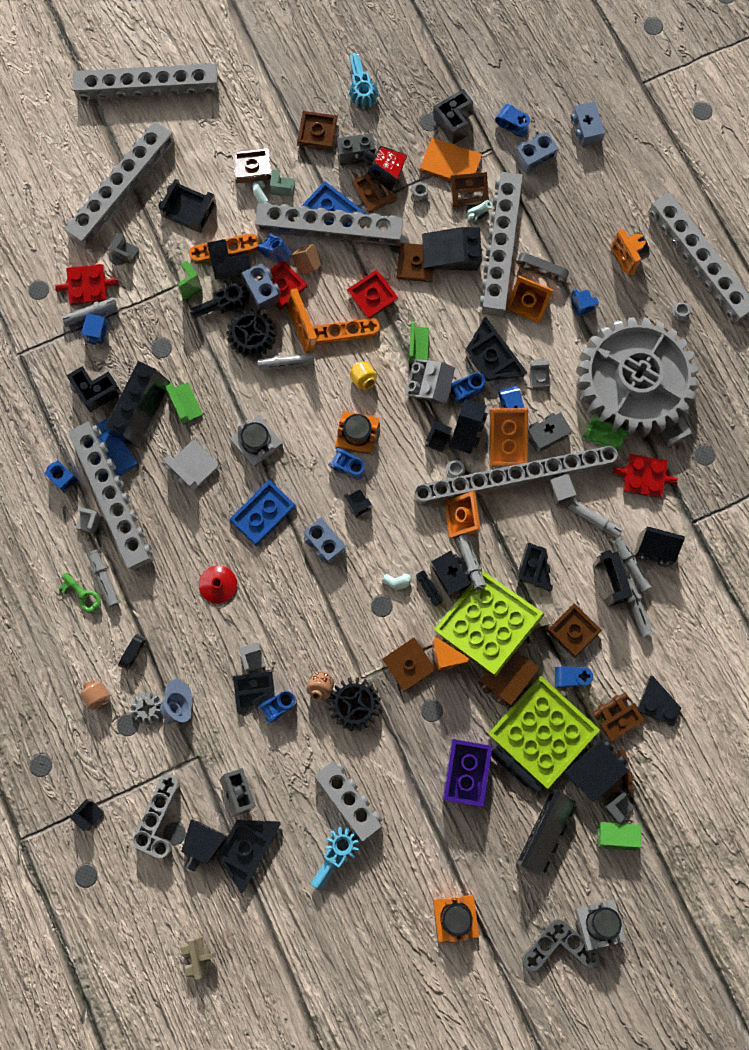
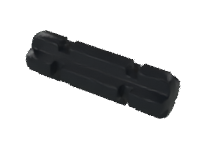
M424 570L417 573L416 578L421 582V586L428 598H431L430 601L433 606L441 604L443 600L437 594L438 591L431 580L428 579L427 573Z

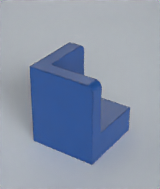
M574 289L571 298L579 316L597 309L598 299L597 297L592 298L589 290L578 292V289Z

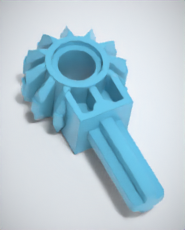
M353 53L349 57L354 74L352 75L349 96L351 103H355L356 108L362 106L364 110L365 106L371 108L372 103L376 104L379 91L377 84H373L372 79L369 78L368 72L363 71L359 54Z
M339 827V835L335 831H331V835L335 839L329 837L326 839V841L333 844L326 846V850H328L324 856L326 860L311 882L315 889L321 890L335 867L339 868L343 861L348 862L347 854L352 859L355 858L351 850L359 852V848L353 846V844L360 843V840H352L356 836V832L349 836L350 828L347 827L345 834H343L342 828ZM340 839L348 841L349 847L346 850L338 848L337 842Z

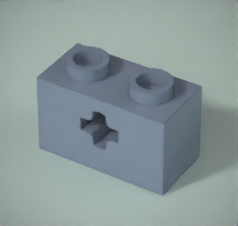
M596 102L574 106L571 122L576 127V138L578 141L580 140L581 146L602 142L605 130Z

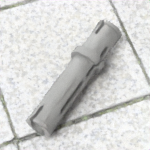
M112 297L99 303L98 301L94 302V305L61 316L65 327L84 321L87 313L103 316V313L117 309L118 305H116L115 298Z
M313 353L278 357L277 355L274 358L258 359L259 371L314 365Z
M573 499L567 509L598 527L599 531L603 530L615 539H618L623 531V528L610 522L609 518L600 516L575 501V499Z
M460 535L457 541L467 565V573L473 582L474 590H482L486 587L482 576V567L477 562L469 535Z
M622 536L613 541L612 543L617 549L621 561L626 565L640 592L652 587L634 557L635 553L630 550L624 537Z
M93 550L87 553L93 568L92 573L98 579L108 607L118 605L120 600L107 573L108 568L104 565L99 551Z
M633 578L628 579L633 596L627 600V603L631 606L641 636L653 634L654 632L640 599L642 598L641 594H638Z

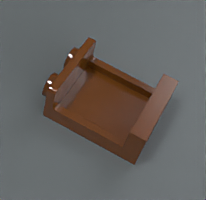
M516 650L496 677L486 671L478 683L481 684L480 688L485 693L489 694L491 692L495 695V700L499 704L511 706L539 670V667Z

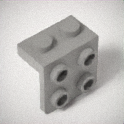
M195 440L191 441L174 458L168 455L163 459L166 464L165 469L172 476L176 474L179 477L178 482L185 489L189 487L192 491L219 467L218 462Z

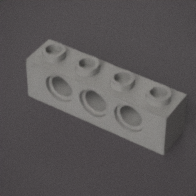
M332 761L314 776L359 838L364 841L382 827L380 825L382 819L376 811L372 813L367 806L370 803L364 795L359 796L355 791L358 786L352 778L347 780L344 776L346 770L341 763L338 762L336 764ZM336 777H340L343 780V786L340 789H335L332 786V781ZM349 793L355 796V803L351 806L344 803V797ZM357 811H366L368 815L366 821L359 822L356 819Z

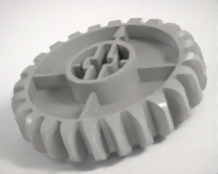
M634 317L628 318L625 326L619 320L614 321L611 328L602 327L598 332V336H592L587 343V348L583 349L580 355L581 362L576 368V373L580 376L576 386L578 389L584 390L580 400L582 403L591 402L587 412L590 415L599 413L601 415V422H611L613 424L611 431L614 433L620 427H623L624 430L628 431V437H631L635 429L638 430V434L641 437H646L651 430L655 434H660L665 427L671 428L675 426L679 418L687 414L689 411L688 406L692 405L696 399L694 391L699 387V380L695 376L699 372V367L696 364H690L695 354L693 351L684 352L683 349L688 342L685 339L676 341L674 338L677 331L674 329L669 330L667 333L664 332V323L658 322L655 327H651L649 318H644L640 325H637Z

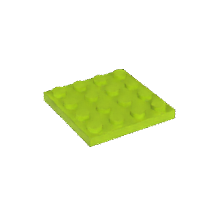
M482 571L486 587L475 591L472 582L434 631L496 677L544 617V613Z
M540 676L491 729L488 735L510 756H513L539 783L548 789L600 729Z

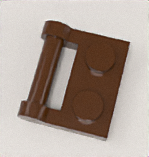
M487 172L450 176L453 209H458L462 206L480 205L489 200ZM482 192V197L458 199V194Z
M367 173L353 180L352 186L370 214L387 204H393L396 202L397 197L395 193H392L391 190L377 181L385 194V197L382 198L372 182L373 178Z

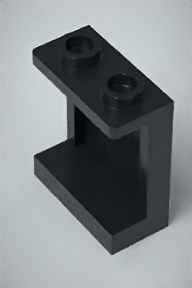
M175 178L173 183L168 185L165 198L160 200L159 210L162 217L201 233L216 205V199L214 194L207 192L206 195L181 185L179 180Z
M611 550L600 553V556L597 557L593 565L594 567L605 565L614 591L613 594L605 599L606 606L610 607L626 602L633 594L618 551L612 553Z
M602 738L579 760L568 767L565 772L593 803L629 771L627 766L629 762L621 754L618 756L613 751L614 746L607 739L604 741Z

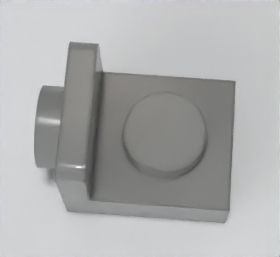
M537 359L531 362L529 367L531 390L551 387L550 361Z

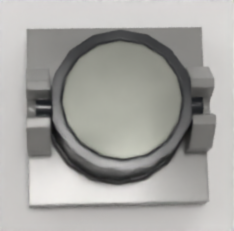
M259 415L252 421L248 419L244 425H239L238 432L230 438L232 443L253 467H256L283 445V442Z
M615 899L575 909L586 951L626 941Z

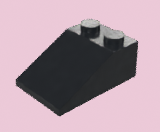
M458 227L422 233L423 269L477 271L482 263L480 227Z

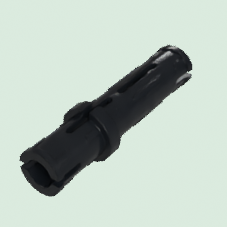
M499 745L492 750L491 756L503 766L504 770L507 769L527 787L533 795H536L541 790L543 785L522 768L513 756L507 754Z

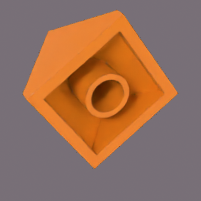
M518 276L505 310L540 323L553 289Z
M475 491L444 501L449 538H456L463 534H468L469 536L479 534L481 528Z
M437 637L434 638L431 646L437 672L465 666L469 660L468 657Z

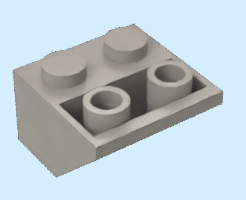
M413 359L405 395L433 403L447 404L455 367L441 361Z

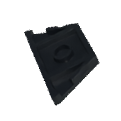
M484 317L465 350L467 356L486 381L526 376L527 371L487 317Z
M237 820L217 858L234 881L240 893L243 894L278 831L281 822Z

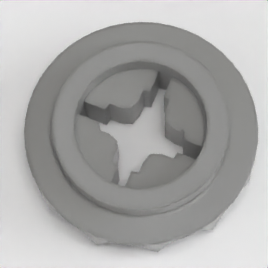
M141 693L135 697L131 704V714L139 723L152 724L162 715L160 711L162 701L153 693ZM144 701L148 705H155L149 709V716L145 711H139L144 707Z

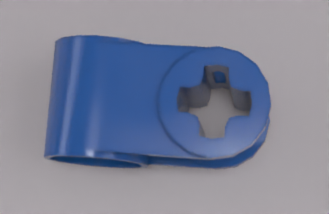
M505 104L495 117V122L516 136L522 137L529 131L530 117L516 109L513 105Z
M268 233L264 242L258 244V251L265 257L278 262L286 261L291 256L290 249L282 238Z
M473 373L463 379L454 381L451 384L450 390L456 398V404H460L465 399L480 394L484 389V376L480 373ZM473 381H479L481 385L475 387L471 383Z
M518 386L498 392L503 408H525Z
M337 448V454L333 461L329 462L328 466L355 480L363 478L366 473L364 462L345 450ZM354 466L362 468L359 472L352 471Z
M555 667V687L586 686L593 680V673L588 668ZM582 672H584V675L588 676V679H586L584 682L581 678H579V675H581Z
M283 691L259 705L258 709L262 710L267 718V724H270L293 709L297 699L293 693ZM286 695L292 697V702L288 706H284L282 703V699Z

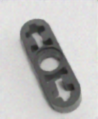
M520 253L516 262L523 269L560 283H565L569 275V271L566 268L528 253Z

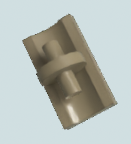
M203 937L188 941L187 944L181 946L182 956H190L192 964L185 966L186 977H194L197 980L210 975L208 967H212L211 958L216 957V953H209L208 945L204 946Z

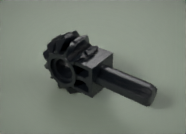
M231 280V285L224 283L225 289H220L213 293L215 299L191 308L193 317L198 318L217 309H220L221 314L227 311L230 312L233 308L235 312H238V308L244 310V304H249L248 298L250 297L247 286H242L240 281L234 284V281ZM234 294L238 295L235 299L230 298Z

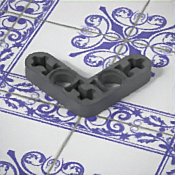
M560 919L552 920L522 958L526 969L537 971L557 946L561 944L587 967H595L600 961L599 953L595 949L586 951L589 954L594 953L592 956L594 958L593 962H586L587 957L583 953H580L579 956L577 955L584 947L583 938ZM556 924L559 926L560 924H562L563 926L561 927V929L563 930V932L561 934L557 932L554 935V937L557 939L554 942L553 939L547 936L546 934L549 932L552 935L555 932L554 925ZM572 937L579 939L580 943L576 949H571L568 945ZM543 939H548L551 943V947L547 951L540 949L539 945ZM536 948L544 956L541 958L538 955L535 959L537 964L535 966L532 964L528 966L529 961L527 958L529 956L533 958L537 954L533 951Z

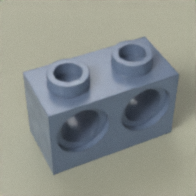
M547 131L544 134L536 135L527 143L522 142L516 149L515 158L525 173H528L556 158L559 148Z
M262 263L242 272L243 279L260 311L280 302V289L277 284L273 285L271 281L273 278L268 268H264ZM258 276L263 277L260 281L254 280ZM265 292L271 293L269 296H263Z
M319 518L303 531L305 536L303 540L310 548L313 546L318 551L315 554L322 562L326 561L330 564L346 550L344 543L322 518ZM315 531H320L323 535L321 538L315 539L312 537V534ZM332 545L335 550L332 553H326L324 548Z

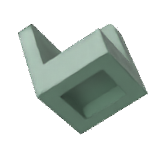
M272 169L271 194L293 197L295 180L293 178L281 177L280 170Z

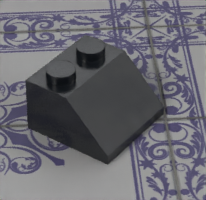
M647 526L638 536L634 556L639 557V560L644 562H650V560L658 562L659 566H672L678 558L685 536Z

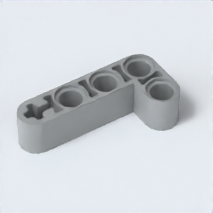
M172 774L162 776L133 836V845L137 849L156 858L167 857L172 852L170 841L158 836V832L180 787V780L177 776ZM172 779V783H174V786L169 787L167 790V793H170V796L165 793H161V790L166 791L168 787L166 781ZM161 796L166 800L163 808H159L156 803L157 799ZM151 815H154L157 819L154 827L148 824V818ZM142 834L148 837V843L145 846L139 843V837ZM159 843L166 845V852L164 854H160L157 851Z

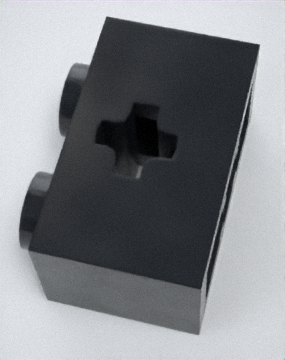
M452 551L443 554L430 563L431 568L449 598L468 588L471 584L469 582L471 581L470 575L466 570H462L460 558L457 554H453ZM449 569L452 572L456 571L455 577H453L452 575L448 576Z

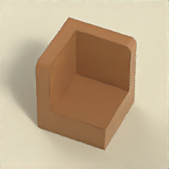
M314 244L299 247L291 255L301 275L314 272L322 265V260Z

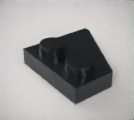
M532 543L526 544L516 580L547 591L553 590V585L550 582V567L547 563L548 555L546 548Z
M273 671L233 676L237 714H241L275 691Z
M650 675L637 709L642 714L670 726H675L681 707L656 678Z

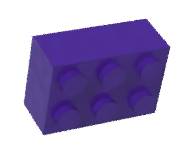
M456 739L451 740L442 800L484 807L492 752L491 745Z

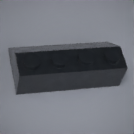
M138 361L105 426L104 432L139 448L167 391L165 386L169 385L170 381L155 368Z
M558 790L550 791L517 860V864L540 876L542 872L546 873L550 865L548 859L551 854H555L559 846L556 842L559 836H563L568 825L565 823L568 817L571 818L576 810L574 806L576 801Z

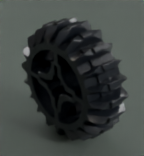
M252 308L250 313H247L246 310H243V315L237 313V319L231 318L232 324L227 326L229 329L226 332L228 336L227 341L231 344V349H236L237 355L242 352V357L244 358L247 354H249L251 359L253 354L260 358V352L266 355V348L272 349L271 344L276 342L274 337L277 336L276 331H274L276 326L272 324V318H267L266 313L261 315L260 310L254 313ZM258 323L266 329V334L258 330ZM254 331V333H255L254 335H253V334H252V336H249V335H248V333L251 334V332ZM237 333L245 338V344L237 339Z
M356 677L355 683H352V679L348 678V685L342 680L341 685L343 687L341 689L337 685L334 686L338 692L337 694L331 692V696L335 697V699H329L328 703L334 704V706L329 707L328 710L336 712L331 715V718L339 717L336 721L337 725L342 721L344 722L343 729H346L347 724H349L350 731L354 730V725H357L358 731H361L360 724H364L365 728H368L369 725L366 721L369 720L371 723H374L375 720L371 716H379V713L374 710L381 709V705L375 704V702L381 701V698H374V695L378 694V690L371 692L373 684L366 687L367 680L364 679L362 684H359L358 677ZM358 688L353 697L342 695L349 689ZM364 691L370 697L371 708L361 702ZM358 697L360 707L353 709L351 712V704L349 702ZM338 701L348 706L346 717L340 713ZM357 711L367 713V715L360 720H351L354 713Z

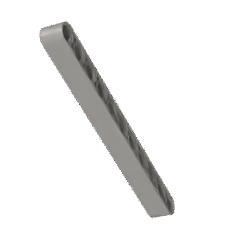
M606 446L421 484L414 491V500L419 505H428L475 491L476 495L554 479L566 474L573 475L607 468L615 462L618 453L614 447ZM603 454H609L612 460H606ZM585 458H591L593 460V464H588L585 461ZM572 461L575 464V467H568L566 462ZM548 465H554L557 471H550ZM529 469H536L538 475L530 474ZM511 473H518L520 478L513 479ZM498 476L502 482L495 483L492 477ZM475 480L482 481L483 486L477 487L474 485L473 482ZM462 484L465 489L458 491L455 485ZM442 487L446 490V493L440 495L436 489ZM424 491L428 496L422 499L417 494Z

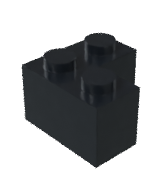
M462 89L433 106V120L452 144L468 136V122L466 118L473 115V100Z
M226 239L207 242L215 280L241 275L242 272L251 269L248 254L229 257Z
M83 366L66 375L89 412L94 411L122 394L109 371L93 381Z
M465 399L452 436L450 448L471 454L473 447L477 448L480 437H477L478 431H483L488 413L485 412L487 405Z

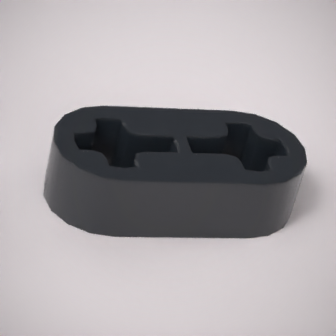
M139 634L132 638L118 663V667L126 671L131 668L143 648L146 638Z

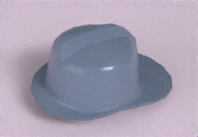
M171 680L165 689L164 700L160 707L161 714L166 719L167 724L187 722L191 718L192 692L189 686L182 680Z

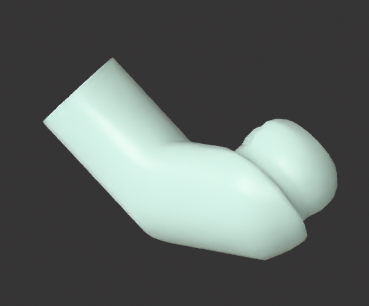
M254 181L252 183L254 196L260 204L268 202L269 200L261 190L265 187L264 182Z
M486 200L482 204L469 209L467 212L468 220L475 222L480 215L490 210L493 206L491 201Z
M386 573L382 582L394 590H400L410 585L411 576L403 574L401 577L393 578Z

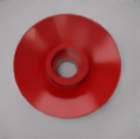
M220 565L212 566L202 573L199 579V590L207 601L215 604L225 603L236 593L237 579L229 568ZM216 580L221 581V584L218 587L214 586V582Z

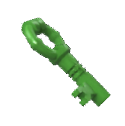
M68 573L61 577L64 582L58 589H62L61 592L65 593L67 588L71 587L79 595V603L82 610L88 613H96L100 609L101 599L98 593L92 590H84ZM89 595H92L96 601L88 608L84 604V600Z

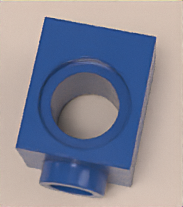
M87 313L81 332L82 337L87 343L92 345L97 343L103 344L109 325L106 318Z
M58 460L51 463L44 473L63 493L77 481V478ZM59 472H64L62 478L56 479V475Z

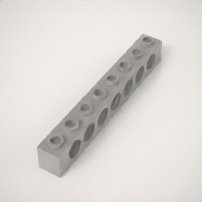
M216 63L73 71L74 93L77 100L82 101L90 99L106 100L107 98L123 99L125 97L141 98L143 96L159 97L161 95L177 96L178 94L194 95L196 93L212 94L219 92Z
M156 121L146 128L143 136L135 141L133 148L129 152L124 154L122 161L113 167L111 174L101 182L96 192L89 196L86 204L81 206L75 217L67 222L65 231L69 238L86 249L175 142L172 132Z
M501 172L500 179L496 178L495 189L498 190V193L493 198V206H496L495 212L492 211L490 220L494 224L493 228H489L488 239H491V245H487L486 256H489V261L485 262L484 273H487L486 279L482 280L481 290L485 291L484 296H480L479 307H482V314L504 316L522 174ZM501 209H507L508 212H503ZM499 225H504L506 228L502 229ZM496 242H503L504 245H498ZM499 258L502 262H496L494 259ZM497 275L500 279H494L492 276ZM495 292L498 296L493 297L489 293Z
M669 192L653 202L649 209L650 217L658 223L662 233L668 236L672 246L678 249L682 259L691 266L694 275L700 278L704 288L713 295L717 305L723 308L727 318L736 324L749 316V294L673 195ZM719 285L724 286L726 290L721 289ZM731 300H735L737 304H733Z
M265 202L257 206L255 226L257 231L401 246L403 218L395 215L384 217L376 213L365 215L361 212L346 213L343 210L328 211L325 208H317L316 210L306 206L297 208L287 204L278 206ZM273 216H280L277 220H272ZM292 217L298 218L294 222L289 221ZM310 219L316 220L312 224L307 223ZM328 221L334 222L332 225L329 226L325 224ZM345 223L352 224L350 227L343 226ZM365 224L370 225L368 229L361 228ZM383 226L388 227L386 231L379 230Z
M88 421L68 431L127 568L135 570L153 561V550L149 544H146L144 539L146 534L137 523V513L129 505L131 503L129 495L126 492L124 493L122 486H124L122 479L114 471L116 465L108 457L107 452H109L106 443L101 441L100 435L102 434L99 427ZM93 440V446L88 448L89 441ZM101 457L100 463L95 465L96 458ZM108 473L107 481L103 482V475ZM115 490V497L110 499V493ZM122 507V515L117 516V510ZM130 524L131 529L125 534L124 528ZM137 541L138 548L133 551L132 544Z

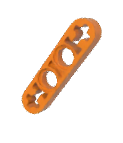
M254 234L226 239L227 248L232 243L239 246L235 251L228 249L229 257L254 253L258 250L257 246L260 244L258 237ZM250 240L253 241L254 246L249 245ZM207 243L190 248L189 256L193 263L211 262ZM196 252L200 253L199 258H196Z
M367 318L313 326L314 331L319 334L315 345L374 337L379 333L380 325L376 319ZM369 324L373 325L374 331H370ZM361 325H363L364 333H361ZM355 326L358 328V332L350 334L348 328ZM338 329L340 334L337 337H333L330 335V331ZM324 330H327V338H325Z

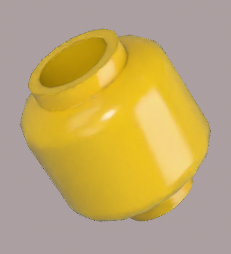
M357 362L352 366L349 377L358 389L368 390L375 385L377 373L368 362Z

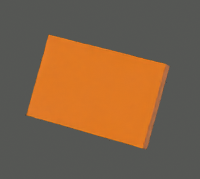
M431 138L420 167V172L450 181L451 175L476 173L482 154Z
M297 288L292 289L286 308L305 354L313 353L317 336Z
M490 408L489 465L512 466L528 463V408Z

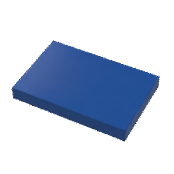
M326 181L302 205L316 210L317 208H325L328 211L343 210L346 213L361 212L366 215V212ZM328 221L325 224L329 226L332 225L334 222ZM345 223L343 226L350 227L352 224Z
M106 418L97 424L102 434L100 438L109 449V452H107L109 459H112L116 465V469H114L116 475L122 476L139 464L122 440L104 432L108 422ZM93 440L89 441L88 448L93 446ZM101 457L96 458L95 465L100 463ZM108 473L102 477L104 482L108 479Z
M268 480L229 521L257 547L297 506L274 483Z

